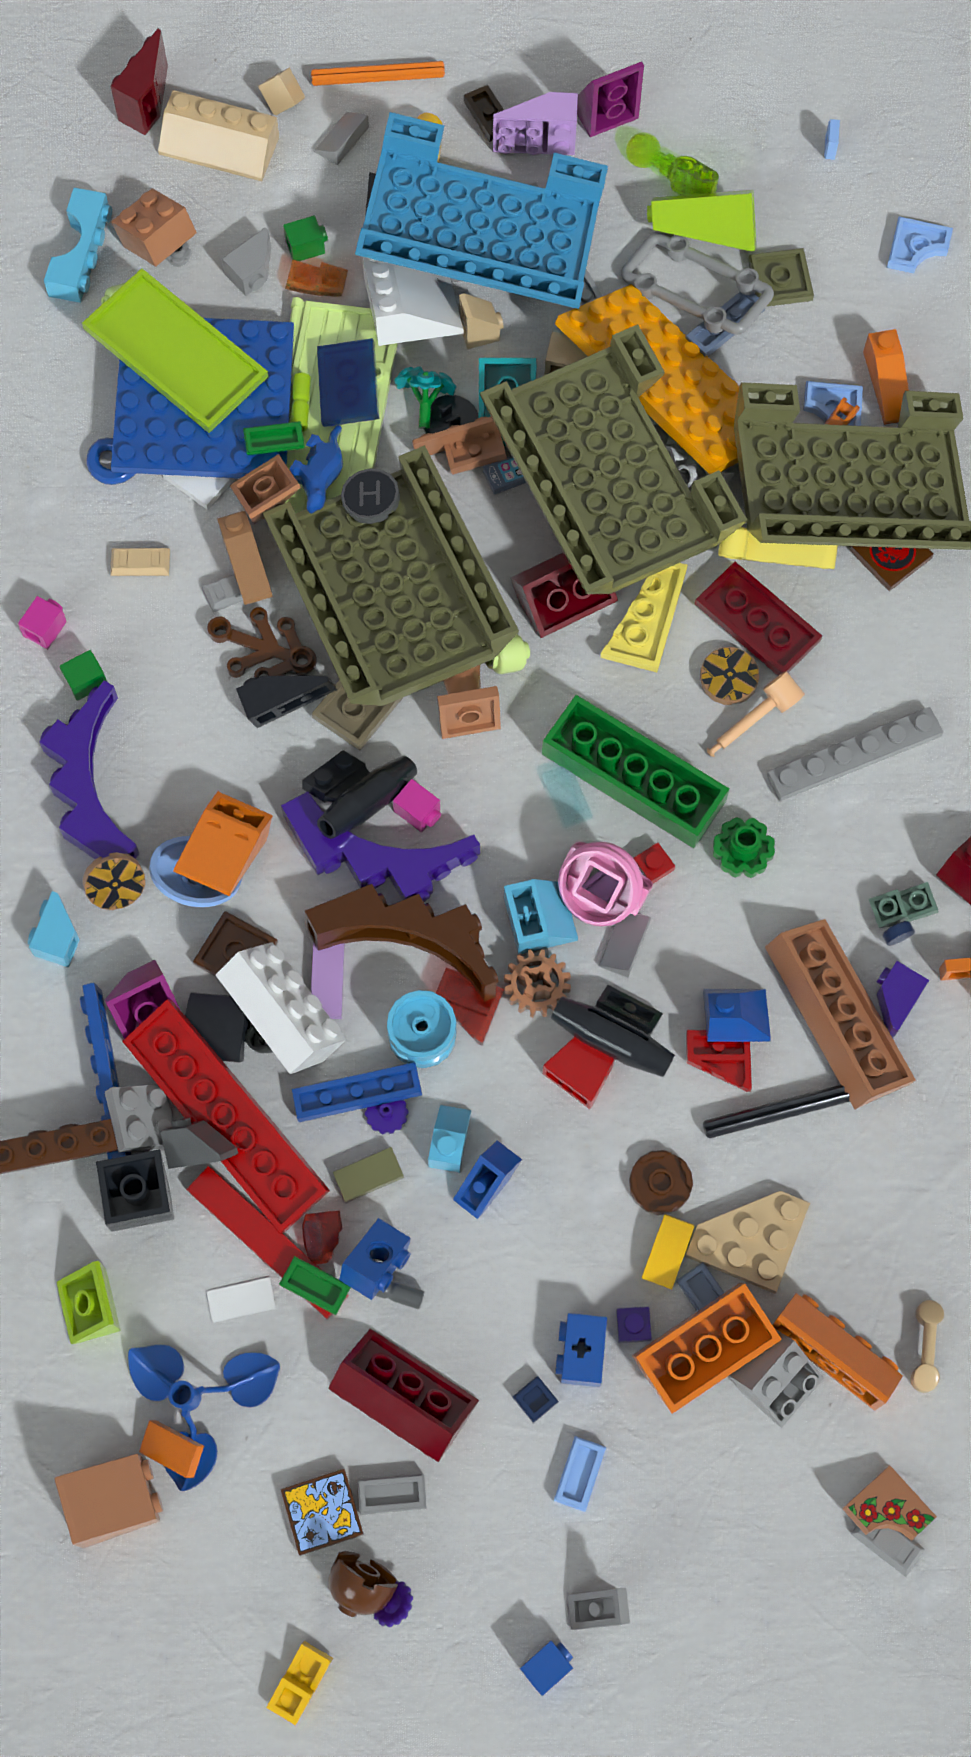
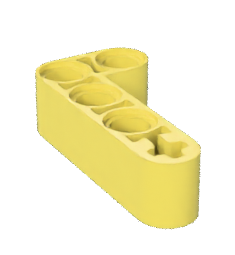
M740 527L719 544L718 555L730 559L834 570L838 546L760 543L747 531V528Z

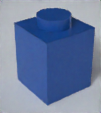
M550 1641L519 1669L538 1693L543 1696L573 1669L569 1663L573 1656L561 1642L555 1646Z

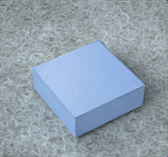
M830 119L825 135V159L835 160L839 144L840 120Z

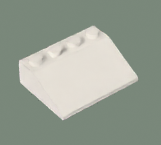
M362 257L364 279L379 346L464 334L449 277Z

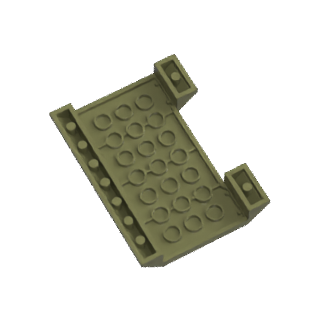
M638 324L612 335L610 347L512 390L506 381L480 392V397L586 594L614 593L716 547L747 522V518L720 470L694 481L690 492L638 397L664 376L665 372Z
M741 382L734 420V433L745 516L747 518V531L760 543L971 550V521H969L954 432L964 419L959 393L905 391L898 428L793 423L800 412L797 385Z

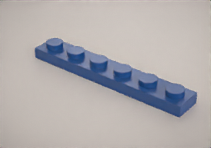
M95 983L82 985L84 996H80V1005L84 1015L87 1014L89 1025L85 1026V1033L88 1043L93 1044L94 1055L90 1056V1061L94 1074L98 1073L100 1085L96 1086V1095L99 1103L104 1106L105 1115L101 1116V1121L111 1119L105 1091L111 1087H119L103 993ZM131 1151L107 1153L108 1159L132 1155Z

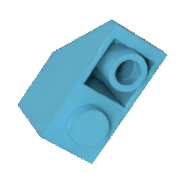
M52 891L49 899H45L41 905L39 912L41 919L37 928L33 927L30 931L28 945L35 957L69 968L80 939L60 896Z

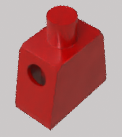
M574 1037L543 1065L542 1074L588 1109H591L614 1066L615 1059Z

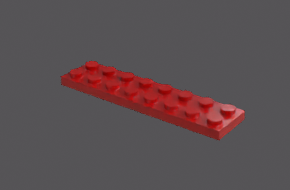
M167 999L122 1041L185 1118L190 1117L191 1122L204 1120L237 1147L238 1154L221 1161V1163L280 1234L285 1233L330 1191L172 1000Z

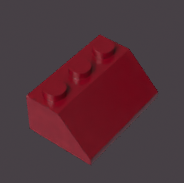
M564 552L510 578L519 604L540 638L618 601L615 592L611 594H586Z

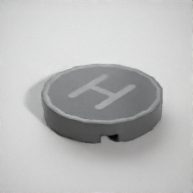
M369 468L358 471L348 478L343 485L341 499L345 512L353 517L355 521L373 524L384 521L388 518V514L397 509L400 493L397 482L391 474L381 469Z

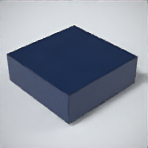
M539 1376L535 1377L512 1397L533 1424L559 1403Z

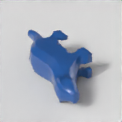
M337 425L332 430L328 443L323 442L318 435L312 434L306 443V446L311 447L306 457L308 464L304 465L300 461L295 460L290 467V472L294 475L297 482L302 485L306 493V509L311 514L323 508L326 501V490L340 475L343 467L342 453L337 443V438L342 431L340 425Z

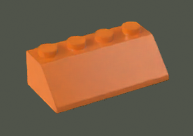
M739 1283L634 1353L632 1357L671 1414H673L782 1339L746 1284Z
M796 1293L774 1321L773 1327L793 1339L811 1362L871 1409L876 1411L886 1404L903 1377L897 1371L899 1367L885 1356L880 1358L870 1351L872 1346L858 1335L855 1338L844 1330L846 1326L833 1315L825 1316L818 1310L819 1305L812 1298L805 1294L801 1297Z

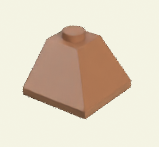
M279 454L230 485L254 524L265 519L263 512L284 504L301 488Z

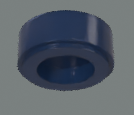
M903 921L888 928L882 936L887 946H892L912 936L915 930L910 921Z

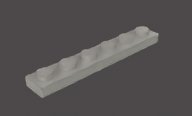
M928 707L770 770L767 773V777L779 801H782L942 736L943 730L931 707Z

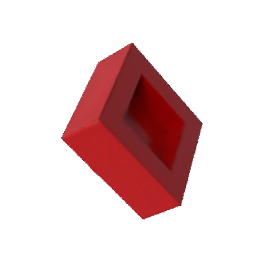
M659 842L633 858L643 875L650 879L652 883L674 871L676 867Z

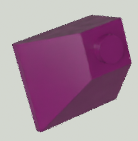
M152 960L128 972L105 999L124 1039L167 999L172 1000L179 1008L156 960Z

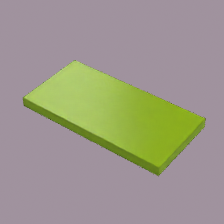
M143 268L82 322L83 329L208 433L268 378V371Z

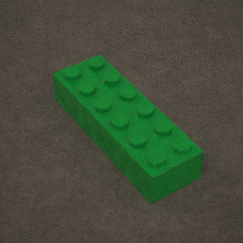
M578 695L574 696L542 743L543 756L693 849L726 803L730 788Z

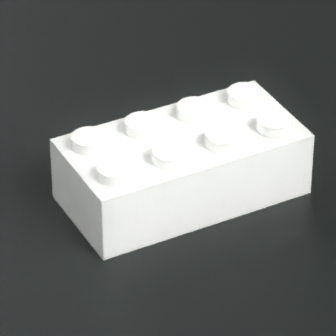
M273 942L237 952L216 974V977L289 1074L324 1062L347 1040L341 1033L339 1025L325 1012L320 1000L309 991L303 983L301 975L293 970L285 959L282 950L275 946Z

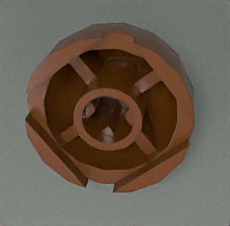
M342 1551L338 1553L328 1577V1588L333 1599L339 1604L338 1609L350 1617H356L357 1614L370 1615L378 1613L386 1607L398 1585L395 1584L397 1581L396 1577L387 1568L370 1559V1565L358 1561L361 1554Z

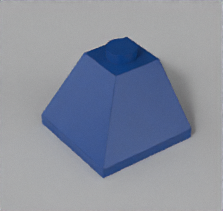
M766 989L703 990L707 1042H770L771 1035Z

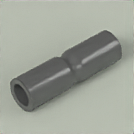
M391 1281L385 1292L379 1290L375 1296L384 1299L389 1298L393 1302L419 1310L425 1291Z

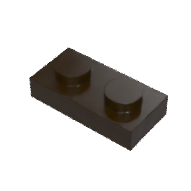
M487 84L465 94L464 103L488 141L491 142L493 141V115L504 109Z

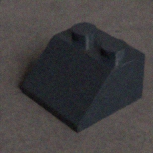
M160 1149L96 1162L105 1225L111 1232L175 1219L170 1187Z

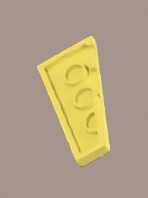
M678 563L647 577L636 599L629 606L625 617L613 632L609 643L602 650L600 658L658 673L686 575L687 564Z

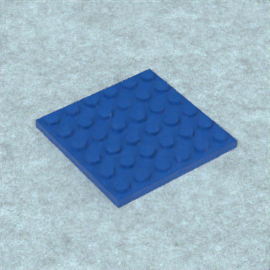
M204 318L268 371V378L210 433L119 359L111 459L112 472L242 478L278 454L287 466L288 451L247 455L243 428L289 423L294 322Z

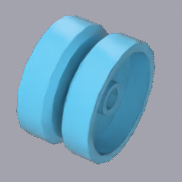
M418 990L406 993L395 1001L388 1013L387 1020L388 1039L391 1050L400 1061L405 1064L415 1062L417 1068L436 1066L448 1058L455 1046L457 1028L453 1008L446 999L431 991ZM425 1027V1031H418V1028Z

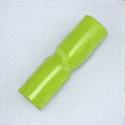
M296 373L293 378L291 422L301 421L302 432H305L308 429V402L310 399L311 376L307 373Z

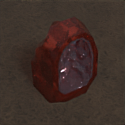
M340 1210L305 1214L302 1224L303 1243L311 1262L324 1264L333 1259L334 1250L339 1244V1232L343 1230Z

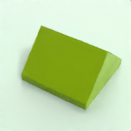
M94 1261L56 1282L71 1344L81 1343L121 1331L107 1270L100 1261Z

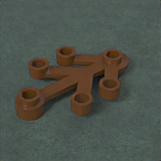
M256 607L250 612L251 623L258 628L262 639L232 629L229 620L225 617H215L208 623L209 637L214 642L224 643L230 641L256 651L241 658H231L227 662L228 673L234 678L243 676L247 668L272 658H278L283 660V662L270 668H258L254 673V677H259L261 674L282 676L291 671L298 675H306L316 667L317 657L315 652L311 648L301 645L295 632L294 620L290 617H282L277 622L278 632L281 636L286 637L290 649L278 645L268 623L267 611L262 607ZM258 614L264 615L262 620L254 619ZM284 624L291 625V628L288 630H283L281 627ZM221 629L226 631L223 635L215 634L218 630ZM302 658L307 660V663L303 665L297 663ZM235 664L241 665V668L237 671L231 669Z

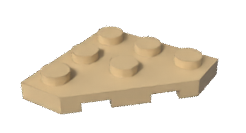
M778 1191L698 1224L685 1257L699 1263L704 1262L706 1266L776 1294L810 1203L785 1192Z

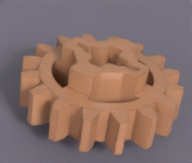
M541 949L539 956H534L533 951L528 950V958L526 959L520 954L517 955L518 965L509 963L508 970L512 974L504 975V982L510 984L504 987V993L508 995L513 994L509 999V1004L519 1003L518 1012L520 1014L525 1009H529L530 1017L534 1018L536 1011H540L543 1017H547V1009L551 1008L554 1011L562 996L566 997L563 993H570L571 985L565 982L570 980L571 974L568 972L562 973L566 963L560 962L556 964V954L546 958L545 950ZM540 965L539 967L529 968L530 966ZM552 972L557 977L558 987H556V983L551 981ZM539 979L543 981V985L539 984L536 988L532 986V982L536 983ZM517 980L525 988L523 995H521L517 988ZM546 999L545 1001L535 1002V1000Z

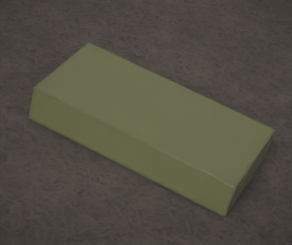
M392 1147L333 1172L345 1203L404 1178Z

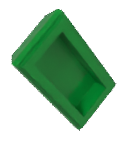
M301 421L243 428L247 455L305 448Z
M296 1256L292 1259L279 1283V1286L334 1315H337L351 1289L350 1286Z

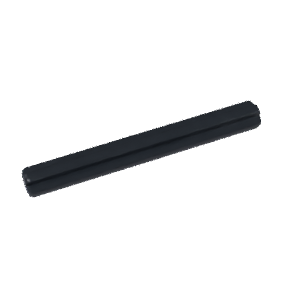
M838 1085L708 1119L703 1122V1129L707 1138H714L850 1102L849 1093L845 1092L844 1086Z

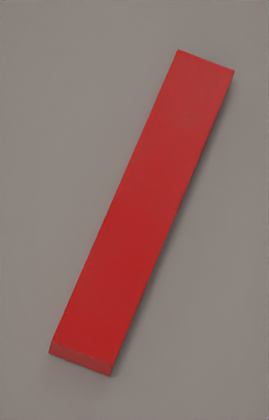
M209 1166L186 1189L188 1193L281 1278H283L294 1256L322 1270L284 1234H280L261 1213ZM306 1300L325 1319L328 1320L332 1313Z

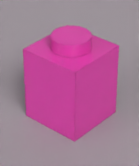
M37 596L18 622V626L23 637L48 650L67 621L63 608L59 603L52 599L46 601Z
M411 779L394 798L393 811L422 833L427 826L432 827L441 816L440 799Z

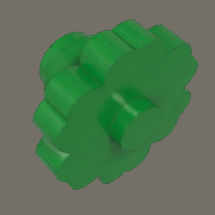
M735 817L723 823L721 833L717 834L713 840V857L721 860V870L735 878L739 877L742 873L748 878H753L757 874L763 873L766 870L767 862L771 861L775 854V840L773 837L766 835L767 826L755 818H749L744 823L741 818Z

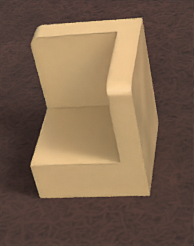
M290 67L258 86L274 115H278L295 106L305 98Z

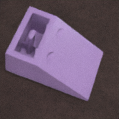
M549 92L495 113L493 115V152L504 154L528 153L531 155L554 153L575 155L578 93Z

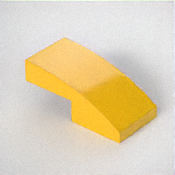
M664 1214L642 1279L672 1290L689 1244L694 1224Z
M304 1640L266 1708L296 1726L330 1666L333 1657Z

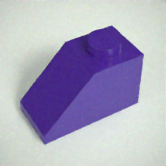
M896 961L892 969L885 967L877 980L881 987L876 996L884 1024L892 1038L897 1034L929 982L927 978L899 961Z

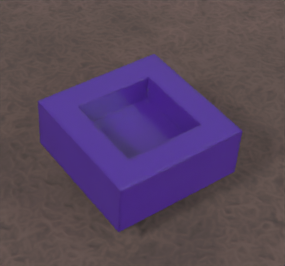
M649 1306L616 1309L618 1343L652 1340Z

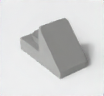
M626 1588L568 1595L571 1630L630 1624Z

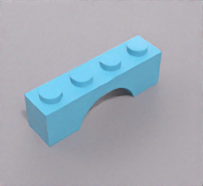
M73 188L66 211L70 226L78 231L81 237L78 244L70 252L61 256L51 257L44 278V284L48 297L81 303L84 292L87 293L90 287L89 275L91 269L96 268L98 260L97 250L104 243V228L106 222L109 223L111 220L112 206L108 204L106 193Z

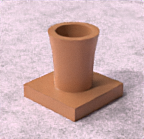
M480 665L443 680L448 694L437 696L442 739L501 729L497 686L481 688Z

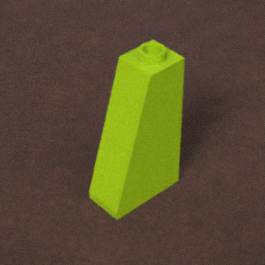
M754 189L654 197L651 205H647L648 223H653V230L746 251H755L757 247Z

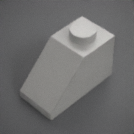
M266 227L222 258L224 274L245 296L252 291L259 290L268 278L271 242L269 230Z

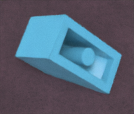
M440 1105L428 1157L430 1168L460 1173L471 1110Z

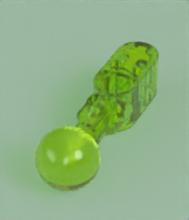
M647 132L637 133L628 141L626 155L630 163L640 168L657 167L659 172L671 182V189L679 195L717 192L718 173L693 157H675L670 153L667 155L662 153L658 139Z

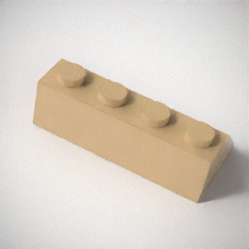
M173 90L163 114L158 153L166 157L263 181L279 140L277 117Z

